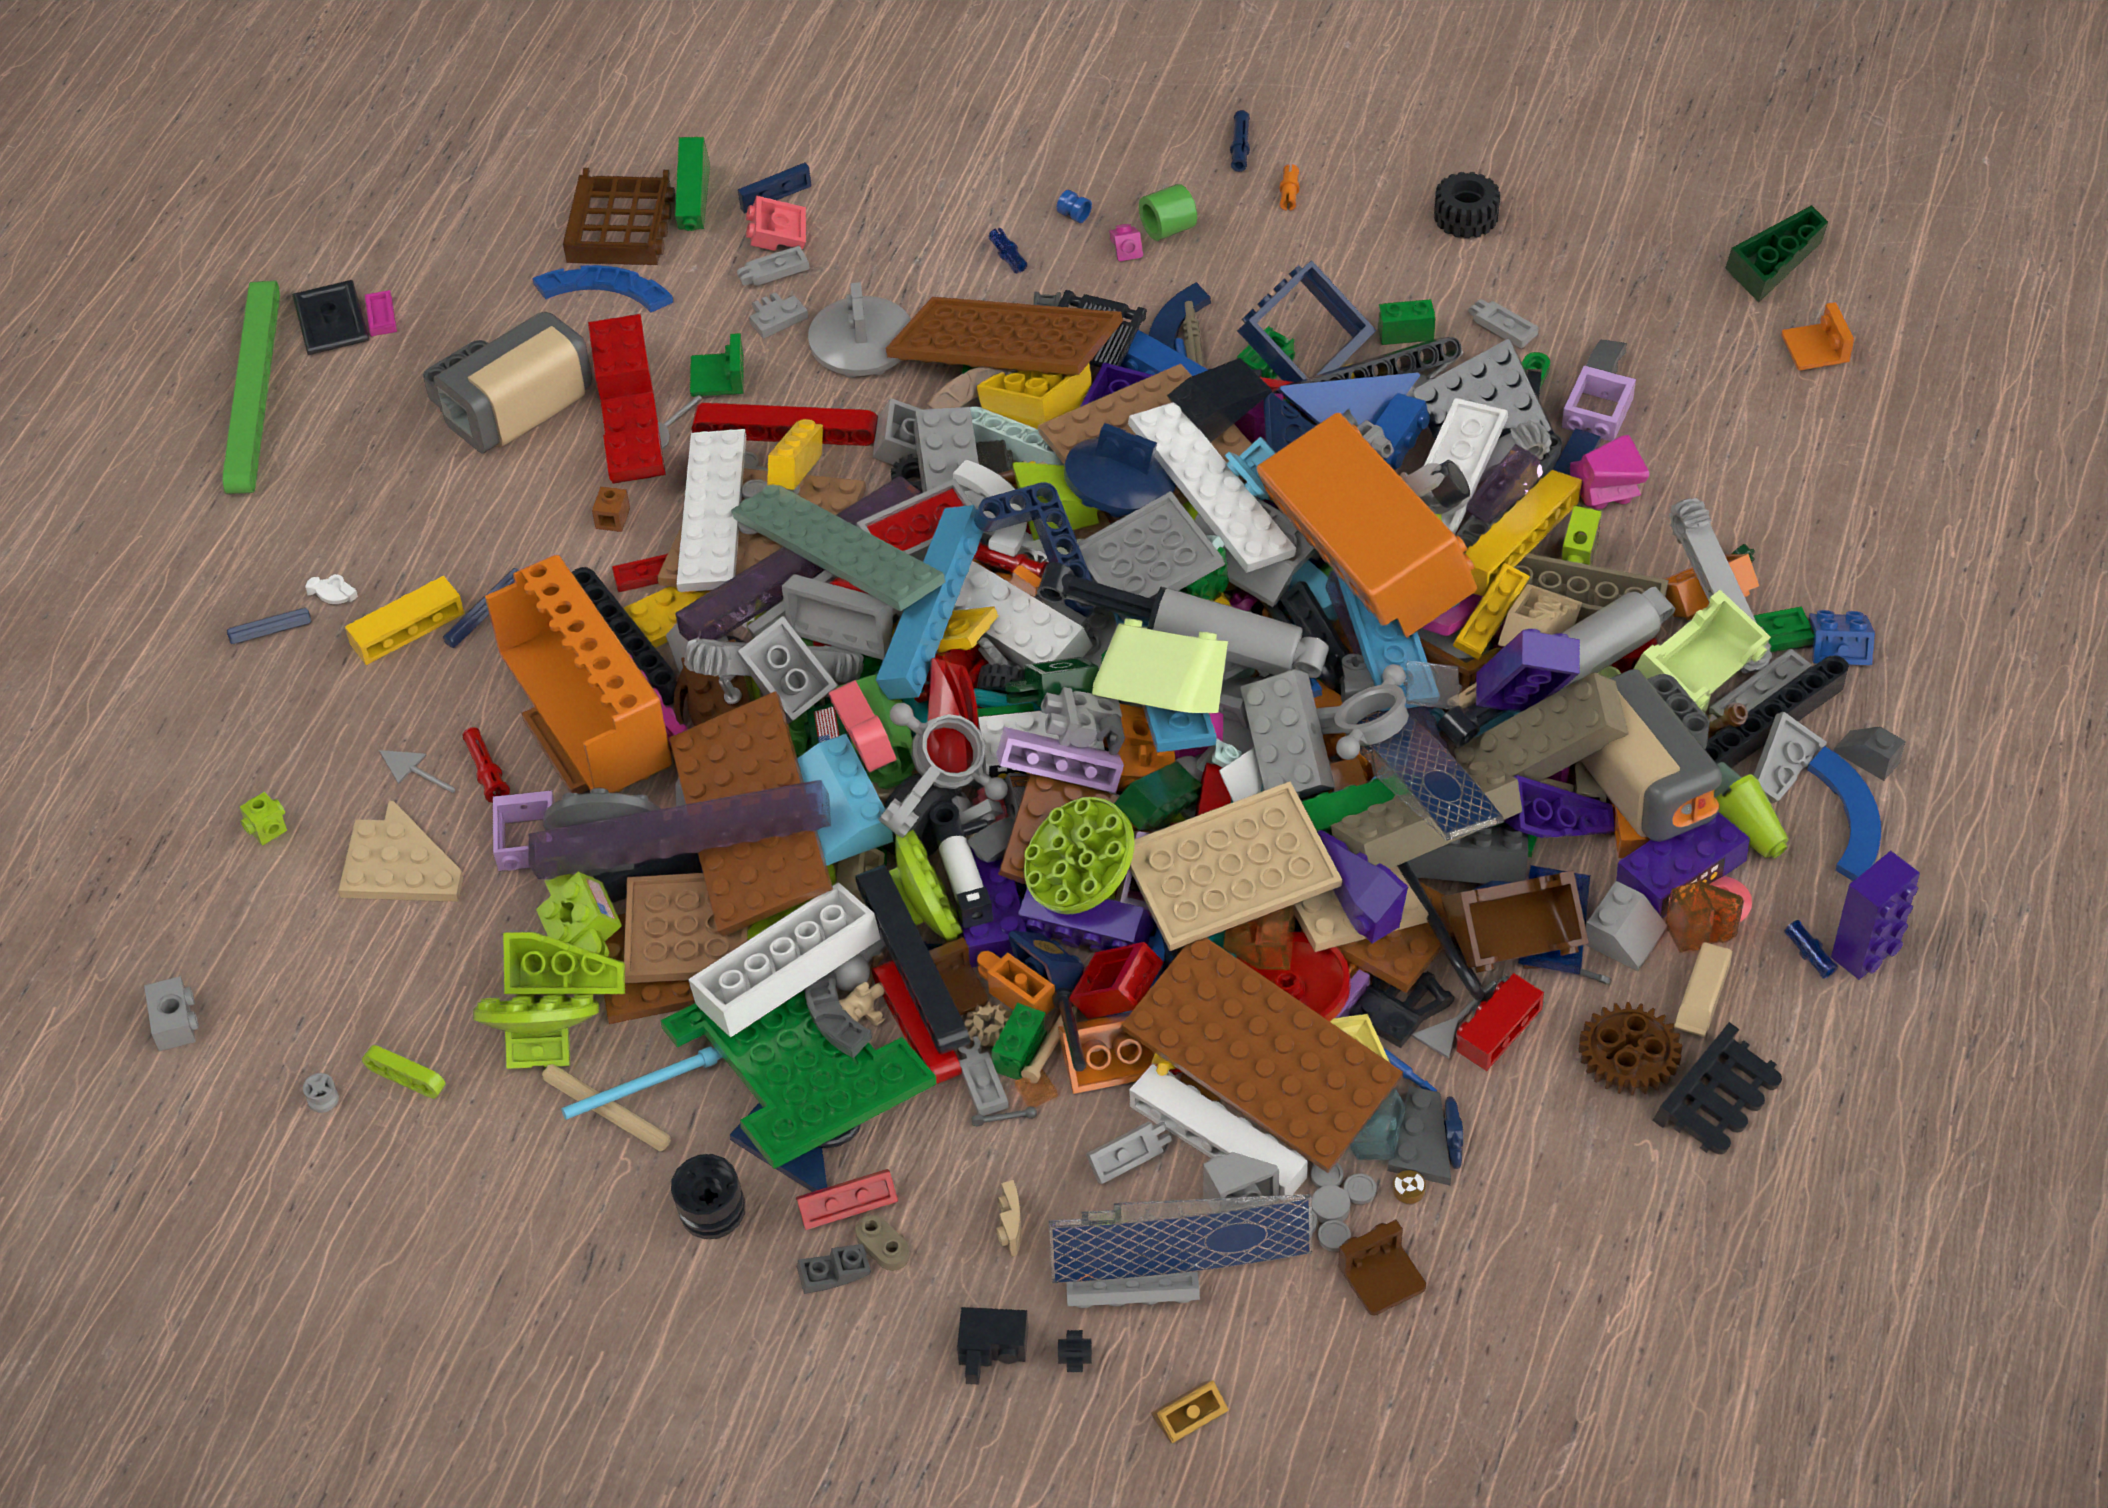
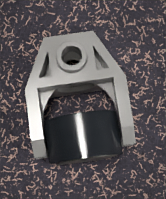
M1446 460L1440 465L1438 463H1428L1410 475L1405 472L1400 474V477L1435 514H1441L1442 519L1463 508L1471 498L1470 488L1464 474L1451 460Z

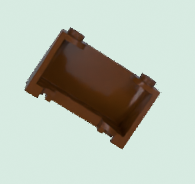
M1573 870L1441 897L1445 914L1468 968L1475 967L1476 973L1494 970L1493 963L1559 950L1560 956L1579 952L1578 946L1589 944Z

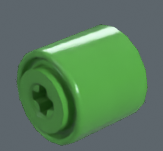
M1182 184L1172 185L1143 196L1139 200L1138 206L1141 222L1153 240H1162L1191 229L1196 225L1197 209L1195 201L1187 188Z

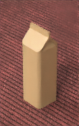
M1706 942L1702 943L1674 1026L1675 1029L1705 1037L1730 968L1732 951L1730 949Z

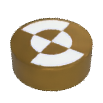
M1405 1170L1394 1178L1393 1193L1400 1202L1414 1204L1419 1202L1425 1195L1426 1182L1418 1172Z

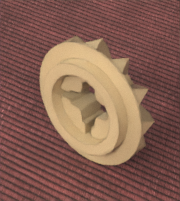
M990 1001L984 1007L977 1005L974 1011L967 1013V1019L964 1022L970 1040L973 1041V1037L977 1036L981 1046H994L1011 1015V1010L1007 1011L1004 1009L1002 1003L996 1006L992 1005ZM995 1017V1025L990 1024L984 1029V1021H989Z

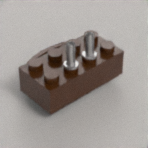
M732 639L726 642H736V640ZM681 658L683 668L678 677L674 692V713L680 725L684 724L683 707L687 692L688 711L694 726L755 700L750 676H712L696 673L687 669L684 665L685 658Z

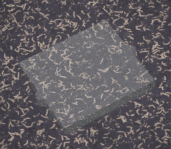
M1407 660L1406 678L1403 683L1406 686V704L1452 709L1459 706L1461 685L1458 683L1457 666Z

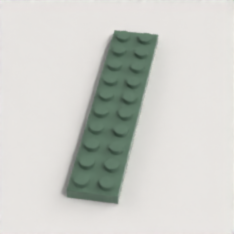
M780 485L766 486L761 492L743 500L740 505L731 510L735 520L839 578L850 582L857 588L899 611L904 610L946 582L943 572Z

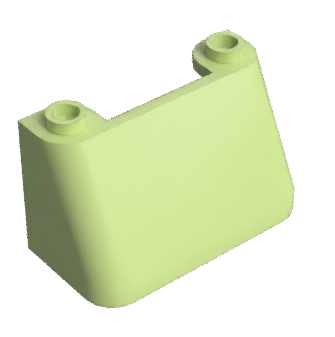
M1718 590L1709 598L1710 603L1707 608L1697 611L1689 623L1661 646L1659 644L1656 646L1652 645L1643 652L1634 669L1640 670L1647 679L1659 674L1673 676L1700 709L1710 700L1709 696L1747 663L1751 660L1755 663L1760 660L1767 652L1765 645L1771 638L1721 590Z
M1125 618L1124 624H1118L1094 680L1093 695L1180 712L1218 713L1228 641L1216 639L1217 634L1199 631V636L1194 637L1147 629L1148 627L1142 626V620Z

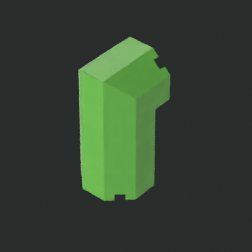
M878 674L856 680L874 715L879 717L897 760L869 773L853 742L852 746L870 781L878 783L879 788L889 789L901 784L908 776H912L911 772L916 768L912 759V741L914 738L910 728L906 725L897 726L890 719L891 708L897 703H904L903 698L889 700L876 682Z

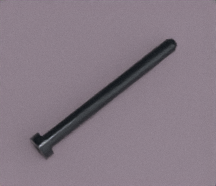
M1060 988L1053 994V1003L1061 1012L1073 1068L1076 1071H1083L1086 1068V1062L1072 1009L1074 1004L1069 1000L1072 991L1068 988Z

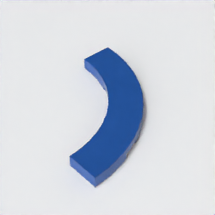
M583 265L580 266L581 269L564 271V268L532 278L534 286L545 299L572 291L604 290L630 297L642 304L650 313L673 303L672 295L652 279L647 280L640 277L637 272L618 267Z
M1824 746L1808 764L1807 771L1822 780L1834 794H1838L1844 804L1843 808L1847 816L1850 836L1848 846L1837 863L1835 871L1854 881L1875 864L1881 840L1879 810L1874 796L1859 773L1842 757Z

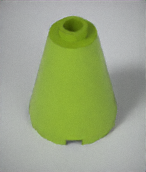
M1749 774L1729 786L1731 790L1725 796L1720 794L1716 797L1719 803L1718 812L1750 838L1749 846L1763 857L1768 858L1772 856L1775 859L1787 850L1786 843L1789 838L1759 780L1755 776Z

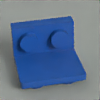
M1819 610L1817 614H1809V621L1814 630L1813 663L1817 664L1828 656L1836 655L1844 658L1848 665H1872L1875 631L1866 615L1858 611H1848L1846 615L1835 614L1829 610Z

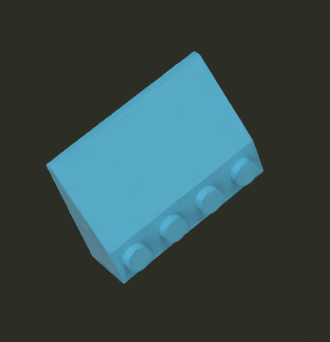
M846 734L818 743L797 759L826 865L893 842L892 831L878 820L885 811V808Z

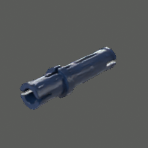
M1239 110L1234 115L1233 142L1230 145V153L1232 155L1231 168L1237 172H1242L1246 169L1247 156L1250 153V145L1248 143L1250 114L1244 110Z

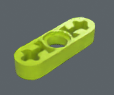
M372 1045L362 1057L363 1064L372 1072L429 1098H437L446 1085L444 1079L435 1071L377 1045Z

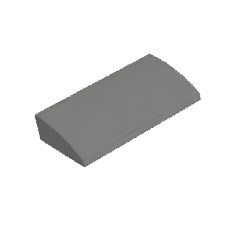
M795 574L782 585L786 619L799 637L884 660L892 639V606L870 594Z

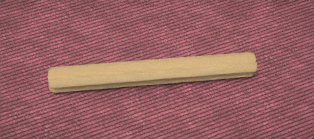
M554 1064L548 1065L542 1073L544 1081L577 1101L600 1093ZM614 1101L592 1109L658 1151H664L671 1142L669 1134Z

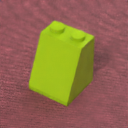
M1012 463L1018 489L1041 482L1050 483L1056 488L1072 530L1099 523L1097 512L1101 510L1094 507H1086L1082 504V500L1071 491L1064 478V465ZM1037 497L1040 502L1048 503L1044 497ZM1028 521L1033 541L1040 539L1033 521ZM1047 522L1049 527L1058 529L1055 523Z

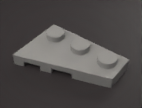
M1785 712L1776 714L1754 773L1770 803L1777 802L1797 780V775L1800 771L1808 766L1813 760L1812 757L1827 743Z

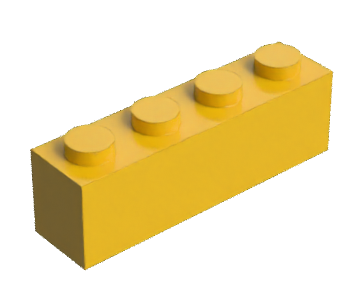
M806 419L800 420L793 425L768 455L767 486L774 484L780 485L785 489L795 490L822 456L823 425L815 424L814 421Z
M443 575L346 625L345 630L351 647L365 665H368L465 613L459 593Z

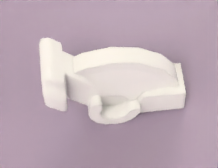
M336 574L320 580L319 577H312L305 586L307 595L317 593V596L322 601L329 604L352 602L358 597L356 589L344 582L342 576Z

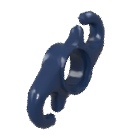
M1449 1096L1445 1101L1446 1118L1444 1119L1446 1142L1450 1163L1454 1169H1460L1462 1165L1463 1124L1459 1116L1457 1102L1453 1097Z

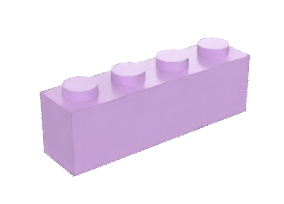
M1008 727L1003 729L996 752L999 765L1002 767L1116 793L1124 767L1119 754L1110 755L1109 751L1088 746L1076 747L1071 743L1069 747L1060 745L1058 739Z

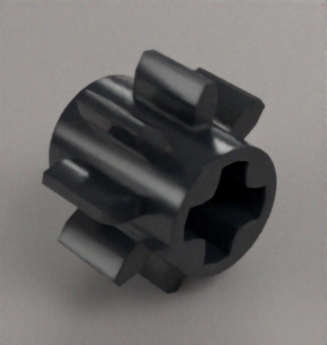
M1067 1330L1066 1339H1058V1364H1067V1372H1083V1364H1092V1339L1083 1338V1330Z

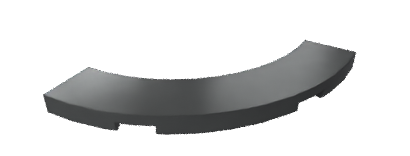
M831 971L804 989L808 1010L820 1033L841 1052L854 1058L872 1039L871 1030L859 1024L846 1010H843L836 992V973Z

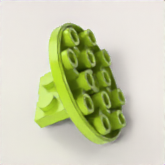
M1083 797L1068 802L1061 807L1054 808L1036 830L1024 853L1025 881L1033 898L1045 908L1060 914L1081 913L1099 905L1106 899L1115 900L1114 891L1126 876L1134 853V832L1126 814L1110 801L1097 797Z
M914 830L907 832L903 838L896 834L895 852L897 867L890 870L889 873L915 925L925 922L947 942L957 940L959 934L963 933L957 920V912L945 894L947 891L941 878L937 876L936 871L927 859L928 854L921 840L919 841Z
M516 994V997L507 1001H500V998H483L481 1002H477V1006L473 1009V1020L491 1028L505 1031L507 1069L532 1068L533 1066L542 1065L547 1067L550 1064L570 1066L569 1028L599 1013V1002L593 999V994H576L575 997H565V994H547L543 998H535L534 994Z

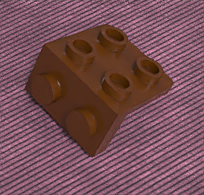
M964 937L955 941H948L942 946L929 951L960 1016L974 1011L977 1005L981 1007L987 1005L988 996L970 965L969 947Z
M1396 1219L1387 1224L1380 1223L1372 1228L1370 1232L1360 1237H1351L1342 1246H1339L1338 1267L1368 1313L1373 1316L1397 1306L1426 1290V1281L1402 1247L1403 1228Z

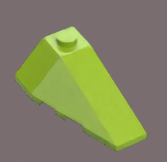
M536 932L503 933L504 994H625L624 962Z

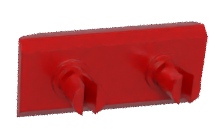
M932 658L930 683L923 685L922 691L924 692L920 693L919 697H914L918 703L929 701L927 722L945 715H956L973 722L979 729L976 697L967 669L962 665ZM943 727L935 729L929 734L927 738V752L930 760L938 768L945 772L960 773L967 771L971 767L973 748L963 733L953 728Z

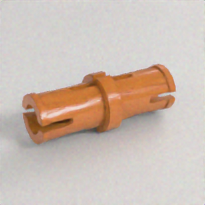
M1289 164L1283 168V180L1280 182L1279 187L1281 192L1280 207L1287 211L1288 203H1290V211L1296 207V195L1299 193L1300 188L1298 182L1299 168L1292 164L1291 172H1289Z

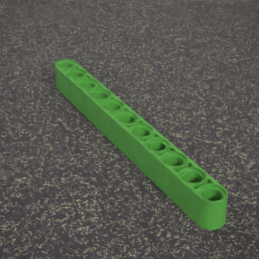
M276 280L249 283L223 470V487L226 494L254 493L256 488L280 302L279 285Z

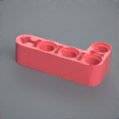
M856 680L828 692L834 708L868 772L870 773L896 761L897 759L879 717L875 716Z

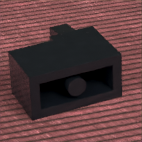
M961 1307L957 1354L959 1365H966V1384L979 1385L981 1366H992V1360L1005 1364L1026 1362L1029 1329L1027 1310Z

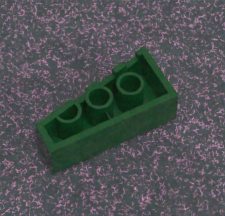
M1811 205L1732 247L1725 269L1759 303L1822 243L1828 221Z
M1175 761L1130 783L1114 805L1122 810L1129 821L1139 830L1167 828L1184 808L1186 810L1189 809L1197 801L1199 796L1196 793L1203 785L1178 761Z

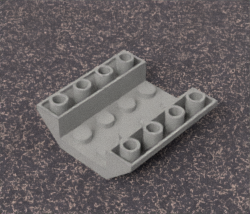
M1255 497L1296 547L1295 556L1246 573L1225 545L1222 548L1226 550L1229 581L1273 607L1280 600V597L1288 592L1292 576L1310 557L1318 561L1321 556L1307 542L1304 535L1299 530H1296L1285 514ZM1198 513L1194 521L1205 535H1216Z

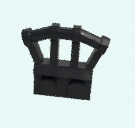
M1427 971L1421 974L1416 981L1419 984L1407 999L1402 1002L1395 998L1400 993V989L1390 985L1386 992L1381 990L1382 979L1374 975L1372 984L1367 986L1365 993L1350 1009L1349 1016L1368 1014L1377 1035L1402 1048L1424 1020L1449 1007L1454 1002L1455 997L1450 991H1445L1436 981L1434 974ZM1429 990L1436 1000L1417 1010L1414 1009L1416 1004Z

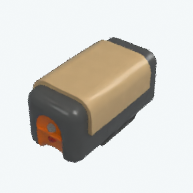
M544 311L534 315L490 343L484 340H476L467 344L425 370L423 379L428 398L440 408L447 426L478 452L484 454L495 446L499 448L504 447L585 395V390L591 385L592 372L586 342L583 337L555 315Z
M1633 669L1609 678L1616 681L1629 734L1610 742L1604 748L1580 760L1641 837H1648L1655 842H1661L1715 819L1719 811V803L1714 797V791L1722 783V773L1719 766L1705 750L1709 732L1707 716L1671 675L1659 674L1647 679L1640 670Z

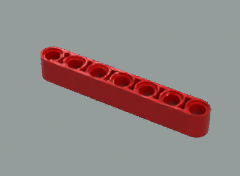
M700 403L695 409L691 430L692 433L745 429L746 441L780 442L796 422L806 419L814 421L815 424L823 425L822 444L869 446L875 441L878 416L875 412L864 409Z

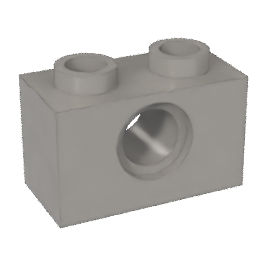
M181 976L144 985L151 1033L158 1050L163 1051L196 1042L194 1030L199 1029V1024L195 1011L190 1009V1005H194L195 1000L191 987L185 988Z

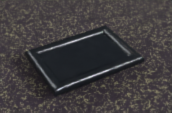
M353 280L292 294L308 355L369 341Z

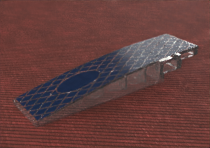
M1389 710L1369 714L1356 725L1375 720ZM1409 714L1407 723L1403 728L1390 738L1376 744L1360 745V754L1372 764L1373 775L1446 841L1504 822L1501 813L1470 775L1411 714Z
M1311 1194L1124 1202L1114 1203V1210L1083 1211L1082 1219L1049 1220L1052 1283L1114 1280L1186 1273L1311 1254L1312 1196Z

